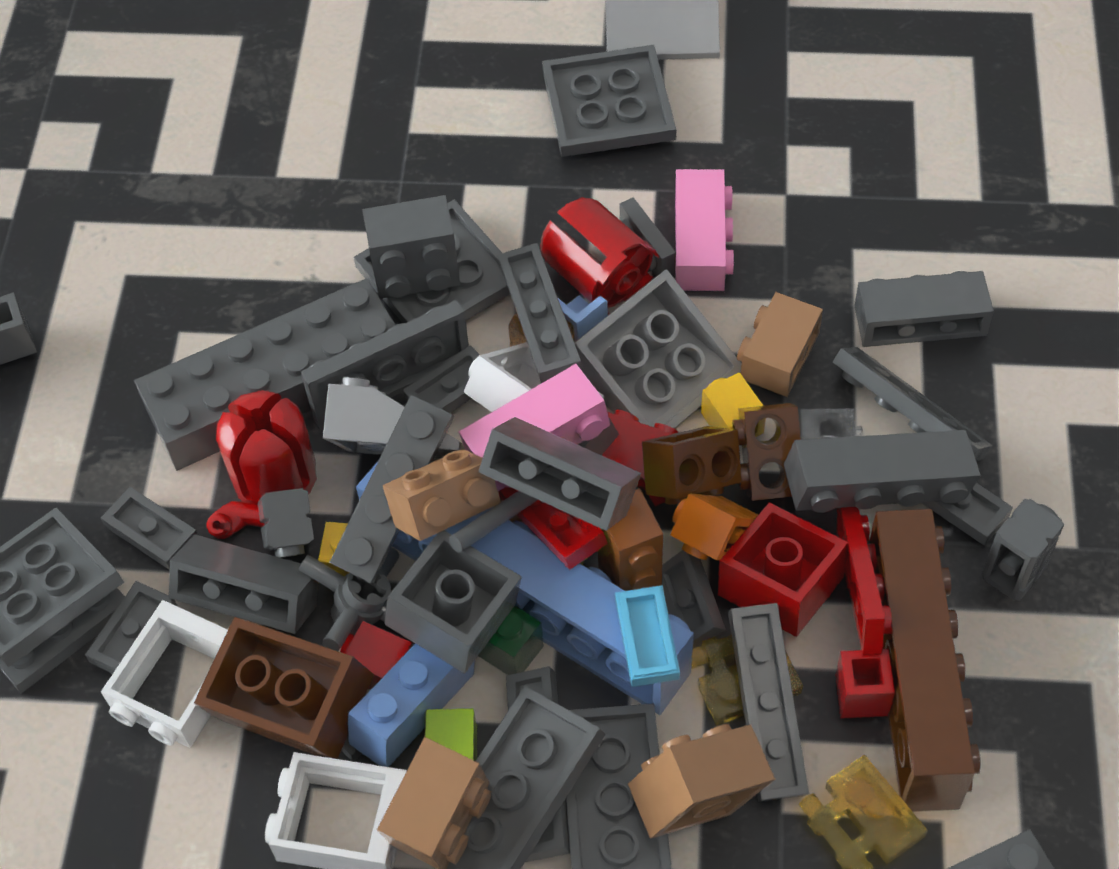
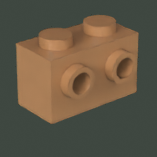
M775 292L768 307L764 305L760 307L754 321L753 328L756 330L752 338L746 336L740 345L737 360L742 362L741 375L749 383L788 397L820 333L823 309Z
M460 449L382 485L395 527L422 541L501 503L495 480L478 472L483 458L465 449Z

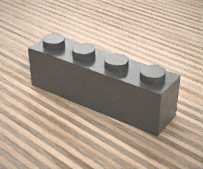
M966 430L795 440L784 463L796 511L813 510L819 513L844 507H856L866 510L878 505L899 504L909 507L921 502L942 501L946 504L957 503L968 497L981 476Z

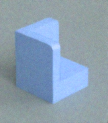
M580 295L567 305L558 298L574 342L608 316V302L602 296H599L590 304Z

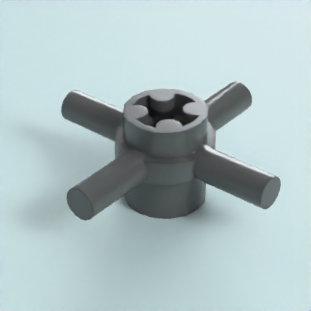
M391 547L374 583H370L351 573L343 576L309 554L305 557L298 570L335 592L334 603L331 608V617L334 624L323 639L324 647L339 651L349 634H356L363 621L371 625L379 620L385 623L387 598L391 593V586L387 576L400 557L399 552L395 548Z

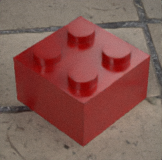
M769 502L720 559L718 595L739 607L777 603L782 630L797 637L844 578L849 542Z

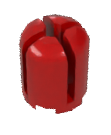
M581 197L567 203L557 213L607 257L602 263L551 220L543 231L540 250L545 262L590 303L599 296H602L607 300L608 308L614 307L620 302L629 299L653 278L648 273V270L652 264L653 254L659 259L656 249L641 239L598 200Z
M264 390L241 395L228 406L229 412H223L217 423L216 441L238 498L242 502L258 504V501L265 493L300 488L308 491L309 495L317 480L316 459L305 420L299 407L288 398L282 399L278 393Z

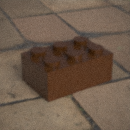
M234 617L194 704L220 721L316 756L338 759L349 734L348 713L366 695L374 674L353 656Z

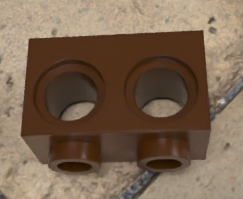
M792 403L738 408L739 419L732 421V429H738L739 446H742L743 463H741L742 482L738 483L739 490H746V495L752 501L792 497L784 463L794 441L801 440L798 406ZM764 418H772L776 425L774 436L767 441H758L755 437L757 423ZM770 462L777 463L780 469L778 479L770 485L761 484L759 481V471L762 466Z
M705 426L642 441L646 495L665 497L666 504H679L683 499L687 498L689 493L719 495L724 493L725 486L742 482L738 429Z

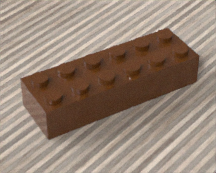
M932 509L876 511L869 544H874L876 548L877 567L874 574H882L884 600L881 603L882 605H889L892 616L891 634H884L883 649H889L895 690L888 719L901 812L960 810L966 793L972 791L973 777L975 774L980 773L981 763L978 745L970 744L968 728L972 727L973 711L970 698L962 697L960 682L965 681V661L962 653H955L953 638L958 636V619L955 610H948L946 596H949L951 593V576L948 567H941L940 554L944 552L943 529L941 526H935Z

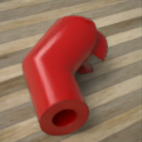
M230 501L215 511L206 523L208 532L218 539L230 537L247 525L263 527L265 523L260 522L258 504L240 501Z

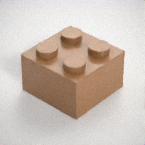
M723 724L705 732L702 738L691 740L689 735H682L667 741L662 745L663 753L641 764L643 771L631 780L628 786L651 839L729 816L772 783L775 777L752 725L731 729L730 724Z
M424 737L377 831L393 847L437 869H447L450 862L458 863L466 849L469 836L464 833L472 817L474 816L479 819L489 803L492 791L488 790L487 787L490 782L478 762Z

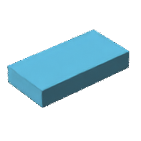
M663 586L615 592V602L631 687L680 680V669Z

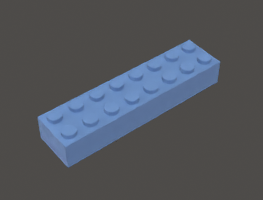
M377 463L356 486L359 500ZM493 507L445 529V531L453 535ZM508 520L471 545L473 548L522 576L515 606L542 622L544 643L639 703H654L655 713L658 715L663 713L691 674L694 633L690 631L688 625L683 620L668 614L680 669V680L631 687L615 602V592H622L624 590L611 583L610 578L604 572L595 567L586 568L580 563L569 570L535 536L533 531L520 521L511 522ZM399 530L392 547L416 561L437 534L419 541Z

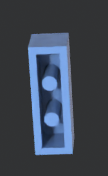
M415 643L348 713L349 744L378 765L389 767L426 727V710L442 709L474 675L475 661L464 674Z

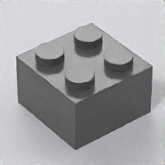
M446 195L362 209L379 299L399 298L407 294L430 290L440 291L448 287L460 285L454 233Z
M443 530L437 533L389 594L385 625L465 674L516 605L522 576L472 546H469L460 553L456 552L449 543V537L452 534Z

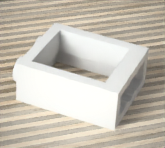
M527 342L479 355L469 368L468 375L470 378L464 393L493 412L540 385L541 382ZM598 392V393L601 395V397L604 399L605 396H604L603 394H601L600 392Z
M162 600L101 691L110 706L109 714L127 726L132 727L137 722L149 728L148 732L164 744L172 746L176 741L191 748L211 714L194 704L200 688L179 721L135 701L133 698L172 639L215 659L228 630Z
M293 752L290 767L283 768L279 777L278 796L281 797L278 812L277 814L271 813L265 831V841L269 843L276 860L322 869H393L397 848L393 847L377 831V828L407 770ZM309 783L381 795L367 853L294 841Z

